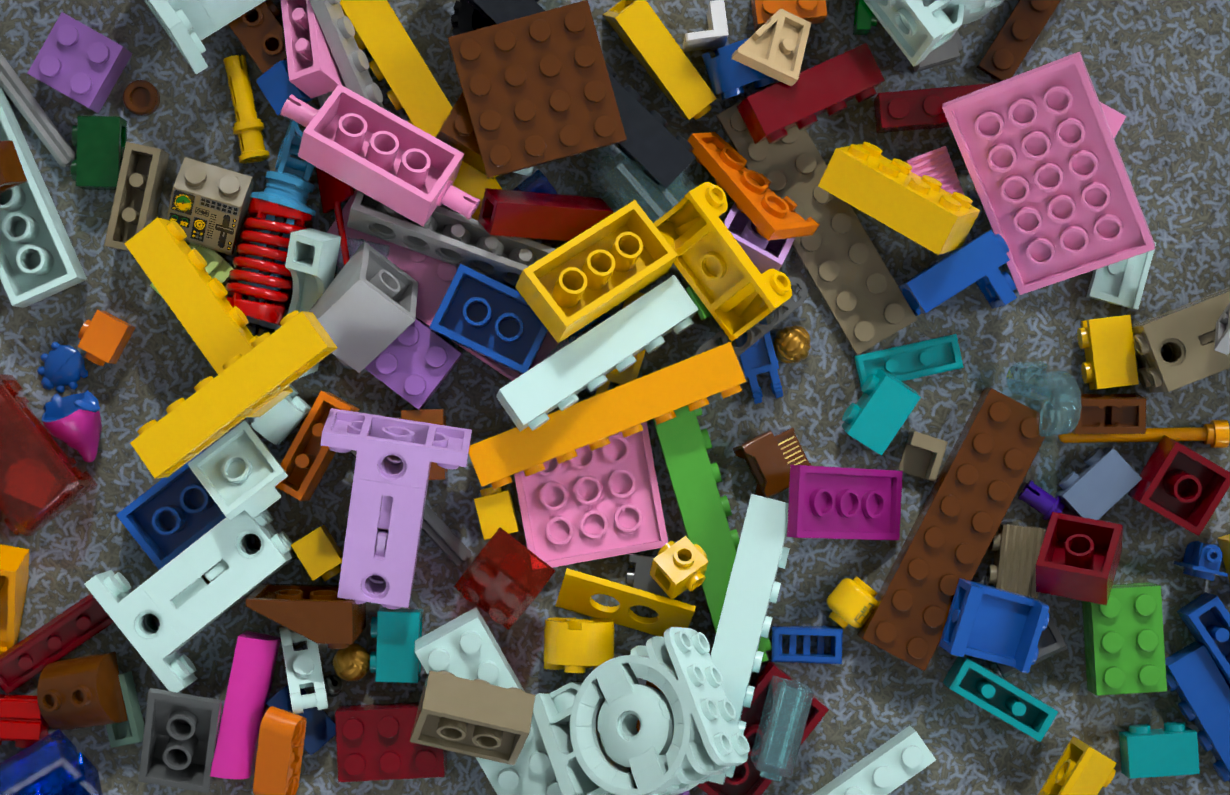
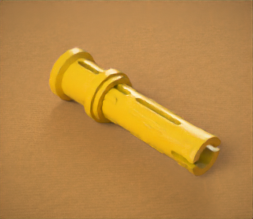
M234 55L223 59L227 72L236 123H234L233 133L238 135L241 155L238 157L239 163L248 164L267 160L270 158V153L265 150L262 136L264 123L261 122V119L257 118L246 56L241 55L239 57V55Z

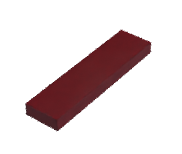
M92 593L0 655V688L7 695L42 672L47 664L58 661L114 623Z

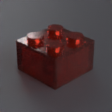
M500 527L453 587L466 600L475 603L489 614L493 621L509 630L535 600L556 570Z

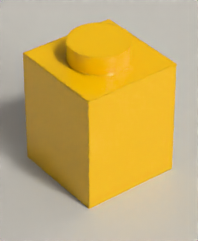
M492 487L481 489V497L475 498L474 502L484 540L518 532L519 526L510 490L502 491L501 487L494 490Z
M325 525L320 526L291 544V547L312 580L321 576L324 581H327L341 572L339 564L342 563L343 553Z

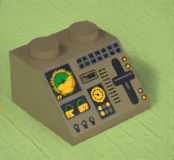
M185 157L173 185L167 220H174L182 227L187 235L184 239L185 242L232 256L248 215V208L251 202L250 195L251 192H254L253 177Z

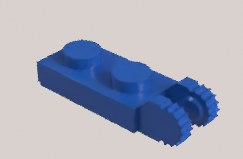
M766 317L758 322L762 325H768ZM769 331L739 356L745 378H748L755 404L761 403L763 397L756 375L765 372L769 373L772 394H774L775 398L783 397L777 371L779 365ZM746 332L735 339L736 347H741L746 343Z

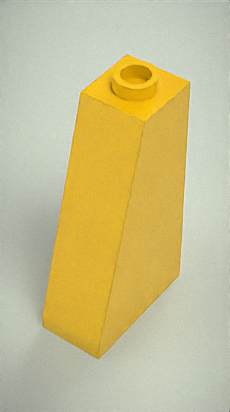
M621 0L603 14V17L683 118L688 120L694 118L697 120L711 110L710 103L717 99L646 0Z

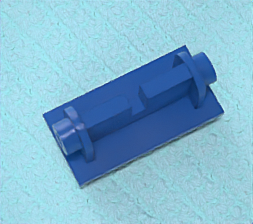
M1192 541L1186 546L1183 562L1174 561L1175 565L1184 567L1183 574L1214 581L1216 574L1228 577V573L1219 571L1222 551L1213 544Z

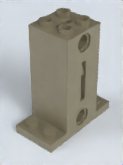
M1230 287L1132 325L1135 355L1140 365V369H1137L1138 378L1145 389L1149 388L1150 393L1170 392L1230 368V353L1226 355L1214 350L1216 322L1230 303ZM1161 348L1164 350V359L1161 357Z

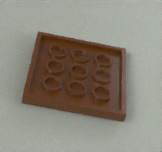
M588 0L448 37L487 179L627 140Z

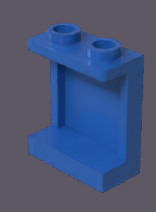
M959 578L939 646L952 655L964 657L965 654L1008 665L1028 674L1031 665L1036 662L1038 657V642L1041 633L1047 628L1049 622V606L1036 598Z

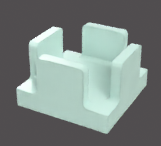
M245 420L187 464L229 520H232L244 510L252 518L257 517L281 498V494L275 486L288 477L284 468Z

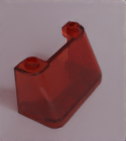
M0 374V509L7 517L4 519L6 525L15 535L23 534L29 537L98 484L88 471L82 474L74 466L77 462L73 457L68 458L27 406L29 403L27 398L17 396L18 392L23 388L14 376Z

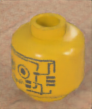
M857 576L853 580L844 578L826 600L827 606L832 610L829 617L844 629L849 624L854 628H861L869 619L878 603L875 598L878 593Z

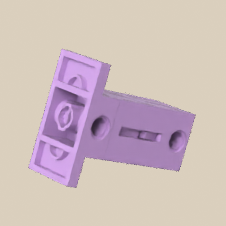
M330 409L322 431L320 445L328 446L330 450L339 453H347L351 450L357 451L337 598L355 600L356 604H363L365 602L378 603L388 609L409 607L431 462L437 463L438 466L445 469H457L459 466L466 467L472 434L471 429Z

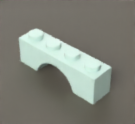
M312 228L291 232L285 267L292 275L293 292L287 315L295 310H298L299 313L301 311L309 312L334 280L341 236ZM317 363L315 366H313L299 378L318 371L319 363Z

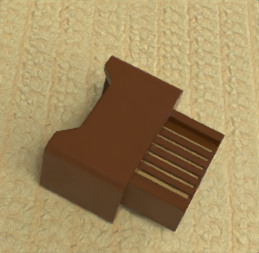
M794 428L787 429L775 436L772 431H767L733 448L737 457L745 459L757 483L755 495L770 498L788 489L790 465L812 466L794 433Z

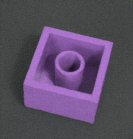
M61 12L27 74L99 114L132 53L122 45Z
M415 317V321L365 369L415 408L422 410L464 354Z

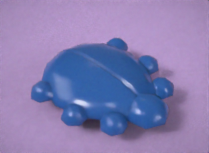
M53 342L51 345L52 350L49 354L43 353L40 356L41 361L45 362L44 366L37 369L38 374L44 376L41 384L43 388L48 390L56 387L57 393H63L65 386H69L70 389H76L78 386L77 381L80 377H88L84 359L80 352L70 345H60L58 342Z

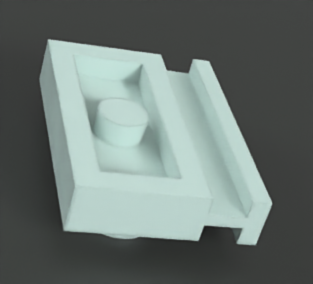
M1154 250L1093 270L1086 297L1130 308L1131 310H1138Z

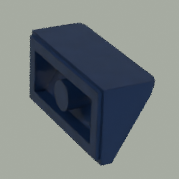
M288 684L266 702L269 707L274 706L293 713ZM300 689L301 695L307 694L304 689ZM317 707L303 709L304 713L297 714L305 717L307 721L304 749L310 756L336 735L335 722L324 709L318 710Z

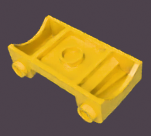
M704 182L684 195V198L656 220L654 225L678 254L674 265L732 342L791 298V282L784 273L773 268L768 269L762 274L759 272L719 218L728 209L725 192L717 185Z

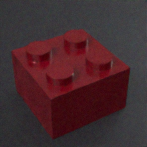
M1164 435L1139 475L1142 480L1129 491L1128 495L1195 535L1200 536L1230 487V472Z
M1052 512L1036 562V592L1107 606L1122 554L1123 525Z

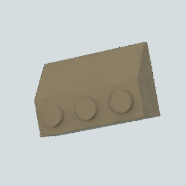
M429 671L423 687L410 742L515 765L530 733L536 695L525 693V691L519 688H503L491 685L485 680H469L456 677L454 674L446 671Z

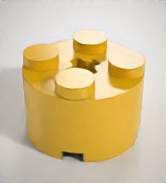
M576 617L545 619L544 669H564L566 673H585L586 668H592L593 666L594 670L602 663L614 658V620L590 618V620L576 619Z

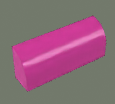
M245 631L238 636L210 773L211 777L247 779L254 774L260 725L267 711L268 705L266 702L270 696L281 637L252 631Z

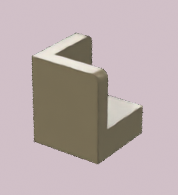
M910 431L898 470L935 482L948 442L916 431Z

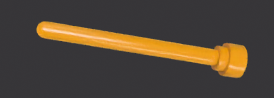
M1211 420L1210 424H1204L1203 427L1146 428V434H1073L1068 429H1063L1059 432L1058 438L1063 443L1160 442L1165 435L1175 441H1204L1205 445L1210 444L1212 448H1227L1230 442V428L1227 420Z

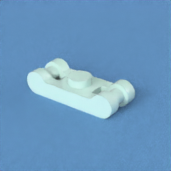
M286 627L279 628L293 714L304 713L303 709L317 707L318 710L328 709L318 643ZM307 642L308 649L294 651L293 643ZM314 687L315 693L301 695L300 689Z

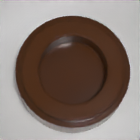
M136 80L126 87L123 101L126 108L133 114L148 116L157 110L160 104V94L157 88L150 82Z

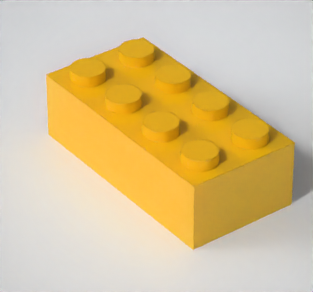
M863 142V144H851L850 146L835 149L818 187L937 255L962 248L981 211L971 205L973 201L969 197L958 192L951 194L943 190L940 181L927 175H923V177L911 172V165L896 158L891 161L881 155L882 150L871 143Z
M636 200L525 268L515 288L557 343H560L668 273L678 254Z

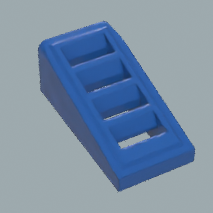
M772 626V662L842 664L843 628L841 626ZM783 635H790L789 654H782ZM797 635H803V654H796ZM811 635L817 636V653H810ZM824 636H831V653H824Z

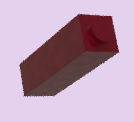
M485 188L478 222L493 236L570 241L613 214L614 211L601 198Z

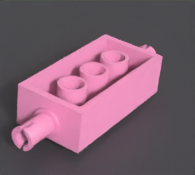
M338 84L319 110L299 100L292 94L282 107L281 115L306 127L303 131L298 157L424 227L436 207L442 204L465 216L468 220L475 213L480 199L474 198L453 186L464 153L343 85Z

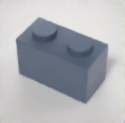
M1098 447L1085 458L1084 462L1087 465L1079 473L1072 471L1060 481L1058 485L1061 489L1055 495L1061 498L1062 503L1075 516L1099 520L1142 478L1114 448L1105 447L1102 450Z

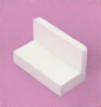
M724 0L709 2L706 13L708 30L686 33L683 41V52L725 46L729 33Z

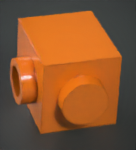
M97 309L92 320H86L78 334V338L81 340L77 347L86 351L84 357L103 367L105 362L116 364L136 327L106 311Z

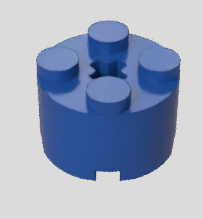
M749 38L718 48L714 51L716 56L714 58H711L709 52L701 55L714 95L720 93L722 100L744 93L743 85L753 82L755 88H759L778 81L731 59L732 54Z

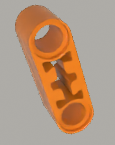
M274 706L269 707L265 712L259 731L253 783L254 795H296L299 787L307 724L305 717Z

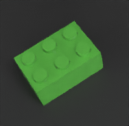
M1150 582L1115 584L1112 586L1107 606L1082 601L1087 690L1097 696L1166 692L1167 681L1161 586Z

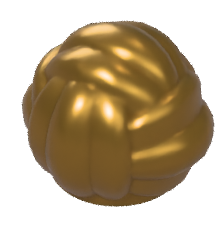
M787 326L783 330L777 331L773 343L778 360L783 363H798L808 357L811 345L810 335L806 329L800 326Z
M349 644L348 648L339 649L333 659L334 669L343 680L358 681L370 669V655L361 645Z

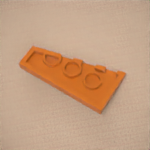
M716 132L691 134L688 142L694 148L692 153L696 157V161L710 172L715 178L716 184L728 193L734 200L737 209L746 214L762 237L771 241L814 234L820 224L812 217L807 218V220L803 219L794 211L798 205L788 196L782 199L768 188L772 182L762 173L759 174L756 171L748 170L745 167L747 160Z

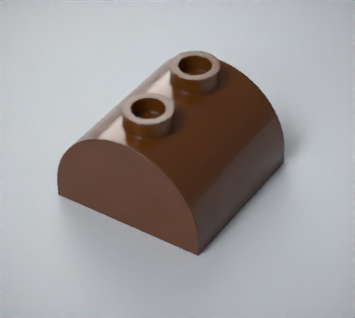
M116 652L62 659L45 666L39 677L37 698L41 714L50 727L58 731L128 721L118 676L119 669Z

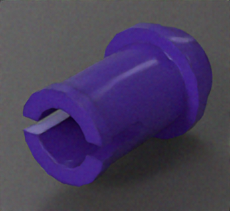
M1032 480L1026 484L1023 489L1024 492H1021L1018 496L1019 500L1024 501L1043 515V520L1050 519L1052 512L1061 513L1065 507V504L1060 502L1061 498L1059 496L1053 497L1037 486Z

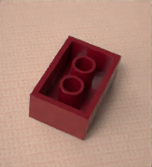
M419 702L340 706L335 711L338 783L445 777L447 772V750L410 742Z

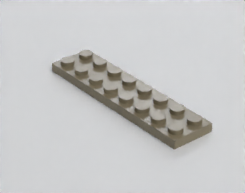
M778 81L773 82V83H770L769 85H767V86H765L764 88L758 90L757 92H759V91H761V90H763V89H766V88H768V87H770V86H772V85H774V84H777ZM743 100L717 114L716 118L733 147L747 160L745 167L759 174L762 173L772 182L768 188L782 199L788 196L798 205L794 211L803 219L807 220V218L812 217L820 224L813 235L796 237L792 247L854 353L859 355L917 321L912 309L850 204L818 187L827 165L806 129L799 130L796 125L786 130L788 135L775 143L769 144L766 139L755 144L737 108Z

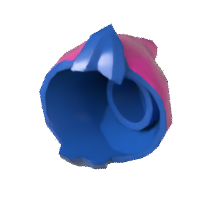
M88 390L61 397L56 393L50 402H46L43 407L45 413L42 415L41 420L44 427L51 435L77 450L85 462H93L98 453L102 431L98 399Z

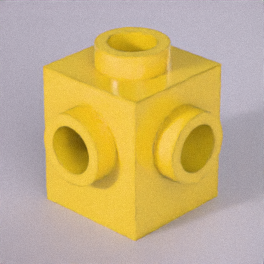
M685 536L676 543L674 541L668 542L659 550L658 556L653 558L649 574L673 600L685 590L693 591L704 582L709 561L704 550L698 544H693Z

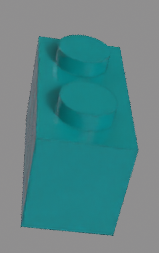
M879 369L876 375L871 374L862 387L863 394L856 404L852 403L846 409L842 417V421H844L842 428L848 435L882 456L921 397L915 390L884 370Z
M381 608L377 611V617H372L371 638H377L376 652L371 651L370 673H376V682L418 683L420 681L421 662L415 654V640L422 637L423 609Z
M1184 722L1164 723V729H1150L1148 724L1129 725V731H1119L1121 773L1129 779L1200 774L1197 732L1189 727H1185Z

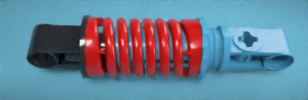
M292 119L289 121L286 135L279 149L275 164L276 169L266 173L265 178L268 182L264 192H251L248 212L252 217L245 220L244 225L248 230L243 231L240 236L244 243L239 244L236 249L237 253L241 256L233 259V265L237 269L231 270L229 273V278L236 283H228L225 286L228 294L231 295L226 299L232 307H238L247 317L249 323L246 326L253 336H261L264 330L276 331L281 327L280 321L283 319L286 307L279 302L284 303L289 299V294L281 289L288 290L293 286V281L285 277H292L290 271L285 267L291 232L307 229V227H304V223L311 221L316 214L315 210L306 205L309 197L308 194L313 192L315 186L309 182L314 165L305 160L302 161L290 157V155L298 157L303 132L298 127V123Z

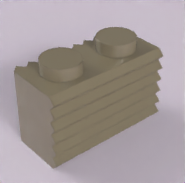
M1001 523L990 543V551H995L994 565H988L987 586L1038 599L1039 592H1036V562L1044 540L1045 529Z

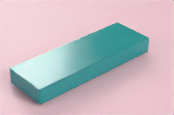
M957 334L853 356L861 390L867 378L871 374L876 375L879 369L884 370L899 381H906L964 368Z

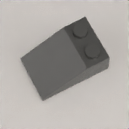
M150 688L148 691L138 782L209 793L214 780L210 773L221 723V700Z

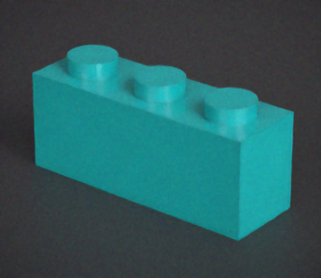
M966 656L957 657L942 682L952 691L1039 742L1042 741L1058 714V711Z

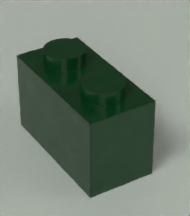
M78 116L77 125H73L72 142L74 146H77V159L73 160L71 164L72 180L76 181L77 187L84 190H116L127 142V121L116 116Z

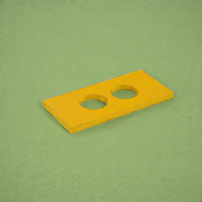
M568 568L566 569L555 605L556 607L594 618L614 620L615 624L664 637L665 630L671 627L688 628L696 608L695 605L674 599L671 600V598ZM596 594L608 595L615 598L619 605L613 607L604 606L595 602L591 596ZM638 605L646 606L655 610L658 616L654 618L642 617L635 614L630 608Z

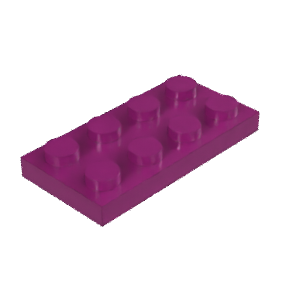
M790 465L787 537L900 540L903 471Z

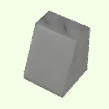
M364 242L309 312H313L338 347L332 354L336 356L340 363L350 366L360 373L415 321L418 282Z

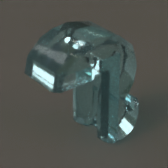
M1042 361L1013 364L1006 376L1010 392L1044 402V407L1040 412V436L1071 433L1079 422L1082 408L1081 391L1075 378L1066 371L1046 372L1047 364Z

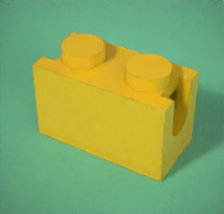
M1131 315L1081 321L1082 328L1077 330V340L1080 349L1085 350L1086 362L1082 363L1081 372L1084 383H1089V390L1139 384Z

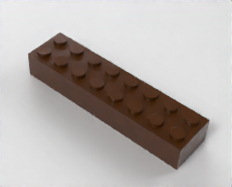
M992 388L983 389L876 597L878 603L873 613L857 633L860 638L923 671L926 670L940 642L959 578L972 580L1054 420Z

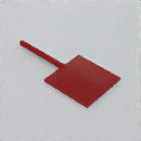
M316 167L323 213H328L332 209L335 210L345 266L350 256L341 203L353 196L354 190L350 185Z

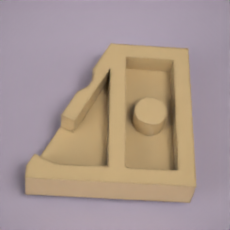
M780 8L732 54L731 59L784 84L793 86L799 78L811 22Z

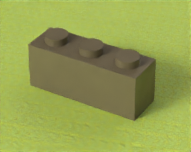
M126 142L104 246L130 252L124 243L156 219L170 154L159 148Z

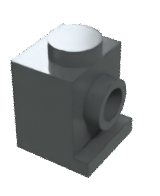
M629 554L628 560L629 562H635L634 568L627 569L626 586L661 596V587L649 575L653 558L656 557L655 555Z

